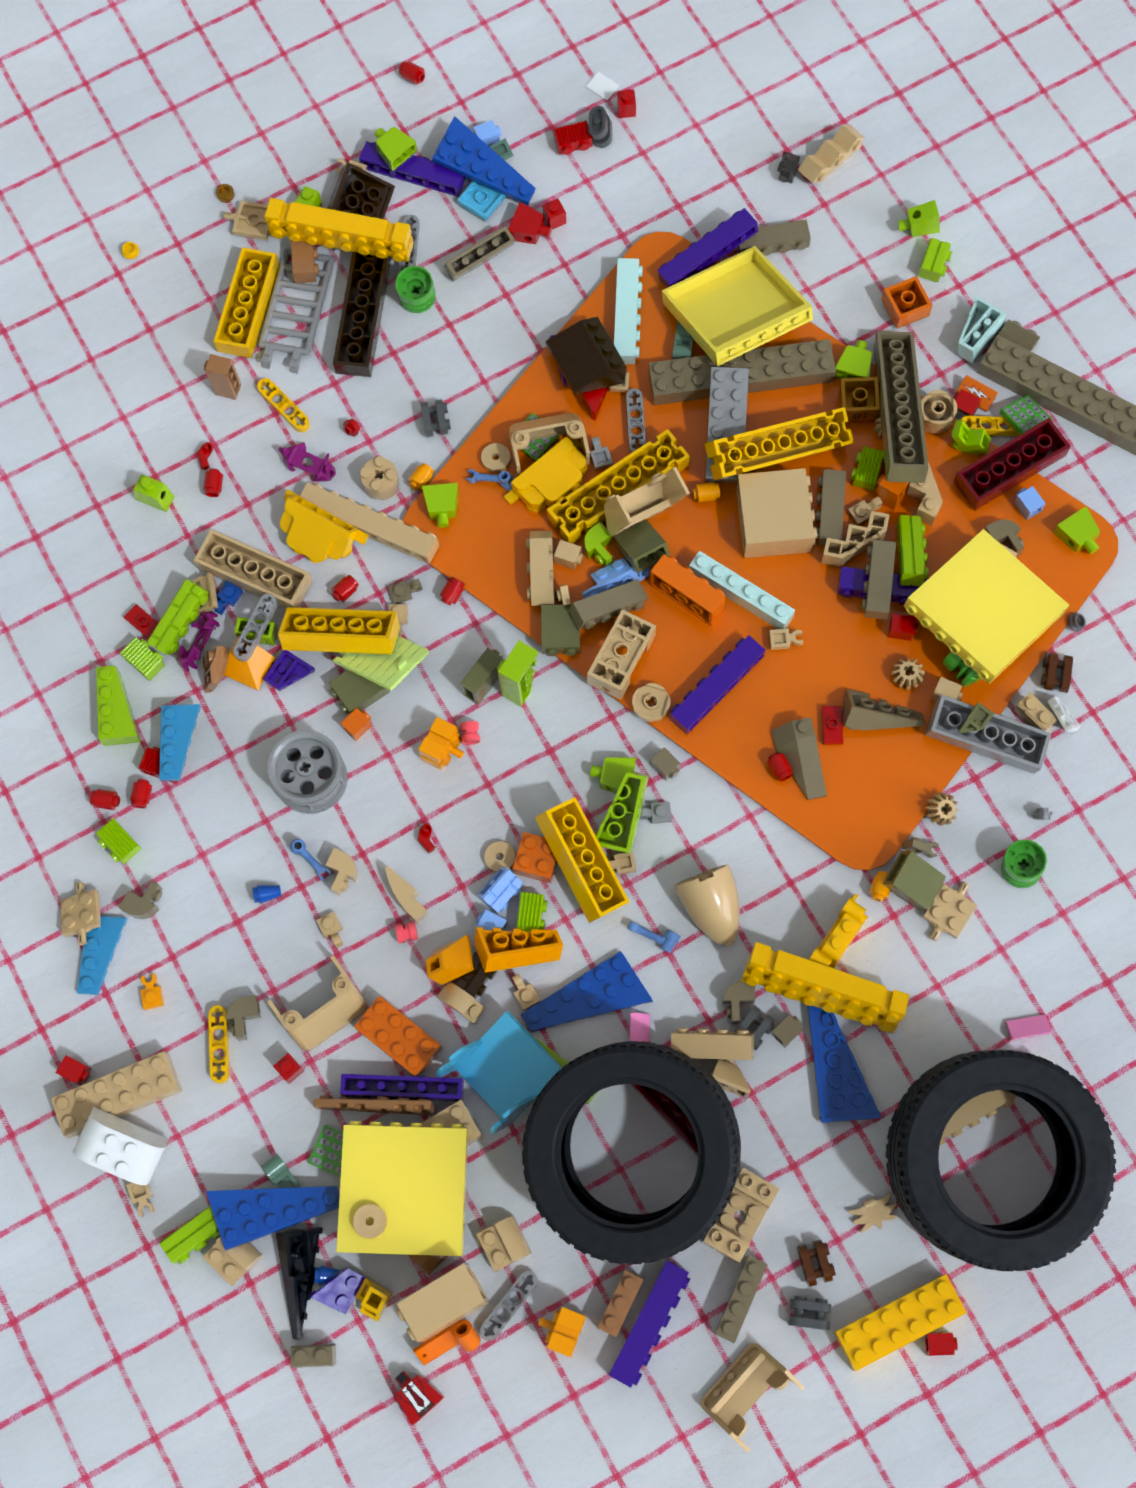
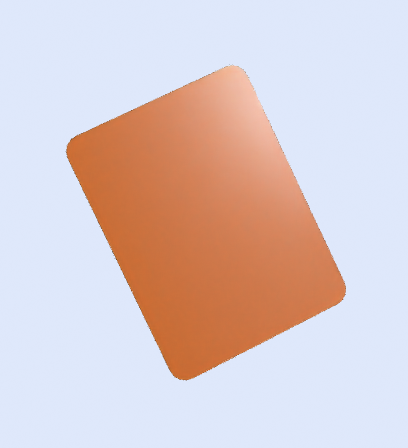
M654 232L645 235L634 243L622 257L639 259V266H643L642 277H639V282H642V293H638V298H641V309H637V314H641L640 325H637V330H640V341H636V347H639V358H635V365L625 364L627 367L626 373H629L628 391L635 388L642 392L646 443L651 441L654 444L656 436L669 429L677 439L676 447L682 446L690 456L689 466L679 472L690 494L665 511L647 519V521L665 540L670 556L675 558L682 567L689 568L692 560L701 551L795 609L794 617L787 628L789 629V634L795 630H802V635L795 638L803 640V645L795 646L791 643L790 649L771 650L769 630L777 628L727 597L723 612L713 625L709 626L652 587L649 576L640 581L648 597L644 607L639 611L632 610L629 613L656 625V636L648 651L643 652L630 676V685L622 700L610 694L608 695L634 713L632 698L635 691L648 683L661 685L670 697V709L661 721L647 722L649 725L839 863L853 870L869 871L884 866L896 855L902 847V843L908 839L929 811L925 809L926 806L930 805L927 800L932 799L933 794L943 792L972 753L971 751L925 736L935 704L931 697L940 677L962 685L963 679H956L960 669L951 673L942 662L951 652L949 647L942 641H939L928 628L923 627L917 618L915 619V623L918 624L917 634L913 635L911 641L888 637L890 620L893 613L914 616L907 612L904 605L891 601L887 620L864 617L865 611L861 610L863 599L854 596L846 598L837 594L841 567L865 569L866 563H870L867 551L840 567L823 564L821 562L825 546H818V539H815V545L812 546L811 552L744 558L736 495L737 483L714 482V484L718 483L720 488V498H716L715 501L698 503L697 499H693L692 489L695 488V485L709 483L705 482V443H707L709 398L653 405L649 379L650 362L672 360L677 319L663 304L662 290L667 287L659 279L658 269L664 263L674 259L678 253L688 249L692 243L672 232ZM720 261L715 262V263H714L713 265H711L710 267H712V266H714V265L720 263ZM617 264L558 333L581 320L598 317L614 344ZM808 322L757 348L830 339L836 367L847 346L813 323ZM693 339L691 357L707 355ZM547 346L428 484H458L457 515L455 518H448L449 526L440 528L437 525V520L430 519L423 491L410 505L403 519L405 525H414L421 532H430L437 537L440 546L429 565L447 578L451 579L453 576L465 584L463 587L465 591L541 646V605L532 606L531 599L527 598V588H531L530 574H527V563H530V549H526V538H530V531H552L554 590H560L559 585L566 583L569 589L571 604L582 600V592L596 585L590 574L605 566L603 564L600 565L594 556L590 559L587 558L584 544L585 530L581 532V538L573 543L582 548L584 557L581 565L578 564L576 570L554 563V554L560 540H565L560 535V527L555 529L547 518V509L549 507L546 505L543 511L533 513L527 509L526 504L520 498L510 505L504 499V496L510 491L504 490L499 482L479 481L471 484L466 478H472L474 475H470L468 470L472 469L481 474L499 475L500 473L487 471L481 461L483 449L490 444L499 443L506 446L510 452L511 462L505 471H508L515 479L517 473L511 445L508 440V430L512 424L524 422L532 413L538 418L576 413L584 425L590 451H593L591 438L598 436L602 448L608 447L613 465L630 454L626 406L627 393L610 392V387H608L596 421L592 420L581 399V393L574 395L569 386L563 387L557 364ZM871 362L869 377H876V366ZM835 378L834 382L747 393L745 432L841 408V379ZM632 395L633 405H636V395ZM633 411L630 415L633 418H638L641 414L638 411ZM954 418L952 426L946 432L938 434L925 432L928 462L943 500L941 509L932 526L922 522V524H925L923 538H926L924 553H927V564H925V567H928V578L980 533L985 526L997 520L1005 519L1015 522L1021 528L1017 537L1022 539L1024 549L1021 555L1016 558L1069 604L1064 614L990 684L979 679L967 687L962 686L960 690L963 693L961 702L973 706L979 702L993 713L1000 715L1066 628L1069 615L1078 612L1113 565L1118 554V537L1113 526L1103 516L1038 473L974 511L953 482L956 473L999 447L990 442L987 454L978 455L958 451L953 447L952 429L957 420ZM875 421L845 422L846 430L851 429L853 444L748 471L743 474L805 468L806 475L810 476V486L808 488L809 492H812L813 499L811 510L814 509L815 513L813 527L819 528V522L816 521V512L820 510V504H817V495L821 493V487H818L819 476L823 475L824 469L846 471L842 541H845L849 524L856 525L848 513V509L863 500L868 504L876 497V492L853 486L854 479H851L853 468H858L859 463H856L858 451L862 452L864 446L884 451L882 437L878 438L879 432H875ZM636 427L631 432L634 435H639L642 430ZM567 434L560 435V438L551 446V448H553L566 436L570 440H572L573 438H570ZM639 440L636 441V450L640 448ZM579 448L578 450L584 455L583 448ZM517 450L522 473L535 461L522 451ZM495 456L493 459L497 460L499 457ZM590 456L587 473L582 477V486L610 467L595 471ZM884 458L878 476V480L882 474H886ZM1033 486L1046 504L1040 513L1026 520L1014 501L1017 497L1016 494L1023 488L1029 489ZM907 492L894 511L881 504V508L876 510V512L890 514L883 541L896 542L893 573L899 574L896 528L898 517L900 515L915 516L921 504L920 501L906 495ZM1085 506L1100 530V534L1094 540L1100 548L1091 555L1085 547L1074 552L1054 534V530L1059 523ZM868 521L861 524L860 526L867 527ZM612 536V542L605 549L612 556L613 563L624 558V556L619 552L614 536ZM554 592V605H563L562 601H558V598L555 597ZM618 616L613 617L607 623H597L590 629H581L580 654L574 656L557 654L556 657L587 679V673ZM750 635L766 649L765 656L686 735L670 720V711L676 704L680 705L684 701V696L690 690L693 692L697 688V683L703 677L706 679L710 675L709 672L716 664L720 665L723 662L722 659L727 652H733L736 648L735 645L741 638L745 639ZM619 647L616 652L619 655H624L627 653V649ZM907 657L910 658L911 662L917 659L916 665L922 664L921 670L925 672L924 676H922V683H918L917 688L911 686L909 690L906 689V685L899 688L900 682L894 683L895 677L891 675L892 671H894V664H898L899 659L905 661ZM847 688L870 694L869 698L879 702L881 699L887 700V703L893 707L901 705L920 712L923 715L925 725L876 730H851L844 726L842 720L843 744L823 745L822 706H842L843 711L844 695ZM653 698L650 701H646L649 707L657 704ZM811 717L827 793V797L812 800L806 799L794 776L779 782L767 764L768 757L777 752L771 731L788 722Z

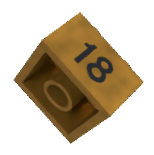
M878 377L841 379L840 402L841 408L845 407L848 422L876 421L879 418Z

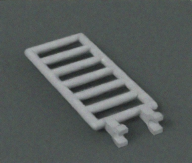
M284 249L258 346L265 349L261 357L263 368L270 369L273 351L292 353L288 366L291 368V373L298 374L301 356H308L311 353L335 258L330 255L318 254V259H315L316 261L327 262L325 271L319 270V274L316 275V277L323 278L321 286L306 283L295 284L294 281L283 280L285 271L293 273L292 265H287L289 256L292 257L291 249ZM281 287L319 293L317 301L279 295ZM277 302L315 309L313 317L275 311ZM272 318L310 324L309 332L271 326ZM268 333L306 339L305 347L301 348L266 342Z

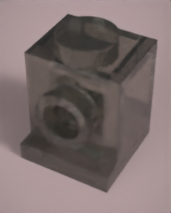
M783 152L782 161H780L777 172H780L778 177L780 181L793 183L799 168L800 156Z

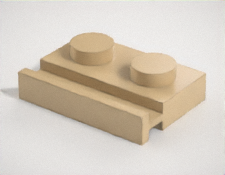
M209 572L205 576L192 580L209 591L207 602L203 606L201 605L197 611L199 613L198 617L201 616V612L212 611L211 609L218 608L214 576Z

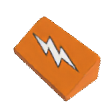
M968 375L964 377L956 391L959 393L963 389L981 398V404L978 408L985 412L988 411L998 394L997 391Z

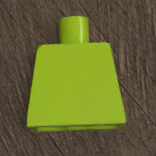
M392 127L387 132L383 128H378L375 131L374 135L378 138L375 142L377 151L392 171L417 152L416 141L396 127Z
M932 200L908 209L907 219L897 221L899 231L910 229L912 237L939 233L940 223L936 201Z
M858 340L855 347L848 345L835 367V378L869 377L872 352L866 350L867 343L865 341Z
M145 475L139 477L133 489L135 500L164 512L168 511L175 497L164 483Z
M448 483L422 486L430 519L437 520V525L440 528L448 527V518H455L457 515L458 484Z
M1086 506L1059 523L1054 530V534L1074 552L1085 547L1091 555L1100 548L1094 541L1100 534V530Z
M606 757L603 767L591 766L590 776L601 778L600 788L616 794L626 772L634 771L636 758Z

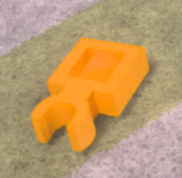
M152 973V980L150 982H146V977L141 976V982L146 987V989L140 990L143 1009L150 1010L163 1007L164 1001L161 986L155 987L157 976Z

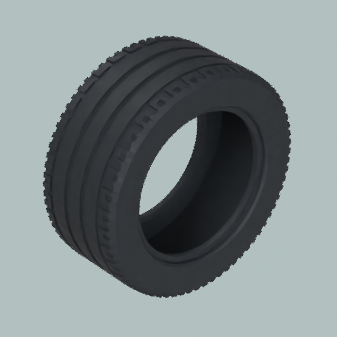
M626 1041L609 1044L587 1052L566 1064L547 1082L529 1113L522 1142V1165H524L523 1172L526 1184L529 1186L528 1191L531 1199L535 1201V1207L541 1217L547 1220L546 1224L554 1232L560 1234L559 1237L569 1245H574L576 1250L584 1254H590V1257L602 1261L609 1260L610 1263H627V1265L660 1261L663 1258L672 1257L692 1246L713 1227L727 1206L732 1194L741 1159L739 1126L733 1107L717 1080L702 1065L686 1054L668 1046L643 1041ZM634 1084L655 1089L669 1097L680 1107L693 1128L698 1146V1165L694 1181L689 1190L678 1201L662 1210L647 1214H628L611 1209L596 1200L584 1188L575 1172L570 1149L574 1122L588 1099L596 1092L607 1087Z
M1014 1050L963 1053L946 1059L927 1070L908 1088V1092L903 1095L898 1103L899 1107L895 1109L891 1119L892 1125L889 1126L887 1135L886 1158L888 1162L886 1167L888 1176H890L889 1182L892 1192L896 1196L895 1199L902 1212H904L905 1217L926 1240L938 1249L969 1264L990 1270L1025 1271L1032 1270V1268H1040L1049 1265L1050 1262H1056L1066 1257V1253H1072L1077 1247L1081 1246V1242L1086 1241L1089 1235L1094 1232L1093 1228L1099 1225L1101 1218L1104 1216V1209L1107 1210L1108 1203L1111 1200L1110 1193L1114 1189L1115 1178L1113 1177L1114 1173H1116V1159H1114L1116 1152L1113 1145L1114 1140L1110 1137L1112 1133L1109 1129V1124L1105 1121V1115L1100 1105L1095 1103L1096 1099L1091 1095L1090 1091L1086 1088L1084 1089L1083 1084L1075 1076L1070 1075L1067 1070L1045 1058ZM1002 1090L1024 1099L1043 1117L1055 1143L1056 1170L1048 1193L1033 1211L1010 1223L984 1225L967 1217L949 1197L939 1170V1146L947 1123L963 1104L980 1094Z

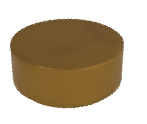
M222 184L216 190L219 201L224 203L232 201L235 196L232 186L228 184Z

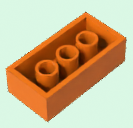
M663 554L650 571V585L709 626H712L723 612L726 599L724 592L719 588L710 586L709 582L703 577L699 578L694 575L690 568L682 567L672 556L668 557Z
M380 995L354 1026L359 1033L414 1077H420L443 1049L437 1041Z

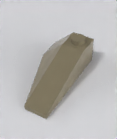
M847 688L845 690L842 720L844 726L848 729L876 730L925 725L923 715L920 712L901 705L893 707L884 699H881L879 702L869 698L870 694Z
M811 717L794 720L773 729L771 732L775 749L779 754L784 753L793 769L792 773L796 783L806 799L812 800L827 797Z

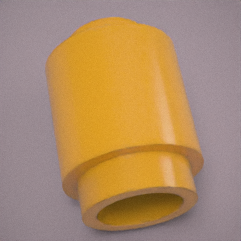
M425 463L418 465L408 478L409 486L415 491H422V486L427 485L433 477L434 470Z
M714 482L696 484L695 488L692 489L693 499H697L698 503L715 501L716 498H720L719 484H714Z
M878 871L877 875H874L869 890L873 900L883 902V900L888 899L890 889L883 885V882L889 873Z

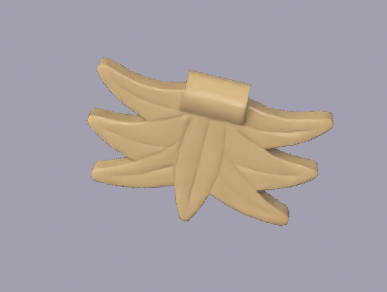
M888 1193L879 1200H875L873 1197L864 1201L862 1207L848 1210L850 1214L862 1215L852 1221L855 1224H865L860 1230L861 1233L870 1229L874 1224L879 1229H882V1221L898 1217L897 1215L889 1214L894 1209L895 1203L884 1206L889 1201L891 1193Z

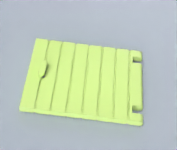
M398 635L393 654L341 652L340 654L343 657L336 656L333 659V663L392 691L429 654V650Z

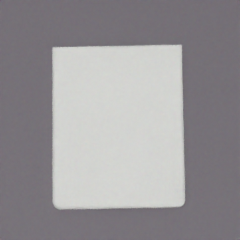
M597 72L585 87L608 100L620 85Z

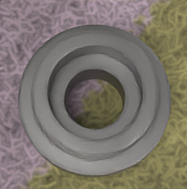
M1080 613L1070 614L1068 618L1069 627L1075 632L1081 631L1086 624L1084 616Z
M1036 808V812H1032V815H1034L1035 820H1050L1052 812H1048V808Z

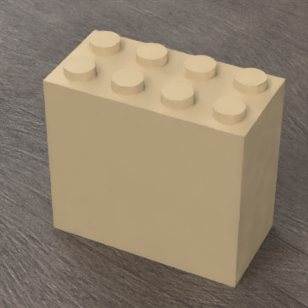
M805 468L738 474L736 495L744 558L811 552L812 546L815 545V538H817V529L813 527L815 513L814 509L811 510L813 499L812 492H809L808 488L810 486V476L806 475Z
M463 1263L398 1302L399 1308L396 1311L400 1319L407 1322L409 1328L406 1330L410 1338L417 1340V1342H425L456 1322L480 1310L490 1302L471 1267Z

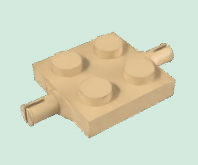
M240 201L236 213L225 211L224 219L234 220L233 235L268 240L270 233L269 225L264 217L268 205Z
M962 881L958 890H953L944 884L942 889L936 894L933 905L925 911L922 918L929 921L934 927L929 936L933 941H937L941 932L947 933L955 939L958 938L977 906L964 895L970 886L968 883L966 884V882Z
M78 882L75 884L76 894L60 900L61 928L63 936L78 935V944L86 945V933L101 927L99 891L94 889L84 892V883Z

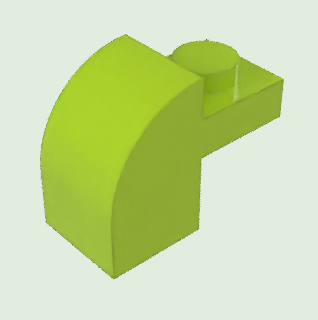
M963 420L955 421L954 428L952 429L953 447L958 451L968 454H987L991 440L988 433L984 429H970Z
M598 522L586 533L584 540L585 554L588 559L594 556L600 565L603 564L606 567L612 564V556L605 549L612 542V537L601 522Z

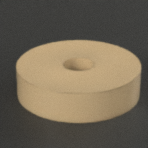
M493 443L483 449L481 461L487 471L500 473L509 467L511 456L506 446ZM497 456L499 459L494 460L493 457Z
M498 841L487 847L484 859L487 867L496 873L502 866L510 870L514 865L516 856L510 844ZM500 854L504 856L502 860H497L496 858Z
M373 1204L361 1206L353 1217L354 1229L364 1238L371 1239L380 1236L387 1226V1216L384 1210ZM369 1217H372L374 1223L369 1226L366 1221Z

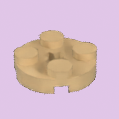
M648 683L641 688L639 687L632 698L634 714L647 722L661 721L670 709V697L665 688L655 683ZM653 698L657 704L649 707L646 701H650Z

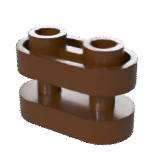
M1049 653L1048 656L1044 657L1043 667H1046L1045 674H1042L1041 685H1044L1045 690L1052 691L1054 685L1059 686V692L1068 693L1073 656L1064 655L1063 660H1058V654ZM1057 667L1061 668L1060 678H1055Z
M821 1239L813 1241L812 1249H807L806 1244L798 1245L797 1251L808 1287L817 1285L816 1278L820 1277L823 1278L824 1283L833 1281V1276L836 1273L833 1264L828 1262L827 1255H830L827 1243H823ZM816 1256L819 1269L813 1270L810 1258Z

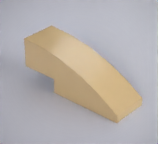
M387 866L385 868L386 875L395 897L408 916L418 924L428 912L425 907L415 900L418 896L417 890Z

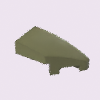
M977 702L958 732L966 733L983 730L995 713Z

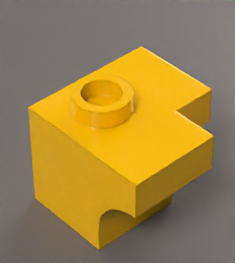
M366 1277L355 1296L362 1302L359 1312L376 1322L379 1321L393 1292Z

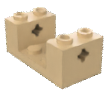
M622 609L587 673V684L622 700L630 685V676L643 652L648 651L656 636V625ZM619 647H625L627 653L619 655L616 650Z
M742 1168L727 1206L717 1222L709 1229L702 1243L739 1264L780 1188ZM736 1211H743L745 1213L746 1219L744 1222L739 1223L734 1219Z

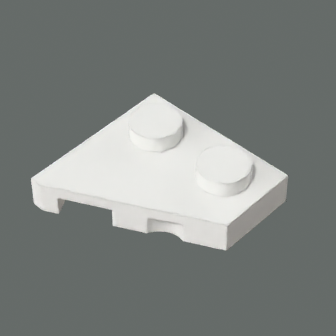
M1058 696L1052 697L1047 701L1050 705L1049 709L1057 716L1066 732H1075L1081 728L1080 724Z

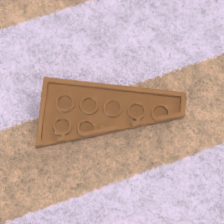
M320 1096L319 1099H314L313 1103L315 1109L436 1115V1107L428 1099L412 1101L409 1098L389 1100V1097H377V1100L370 1098H360L359 1100L352 1099L351 1097L332 1099L331 1096Z

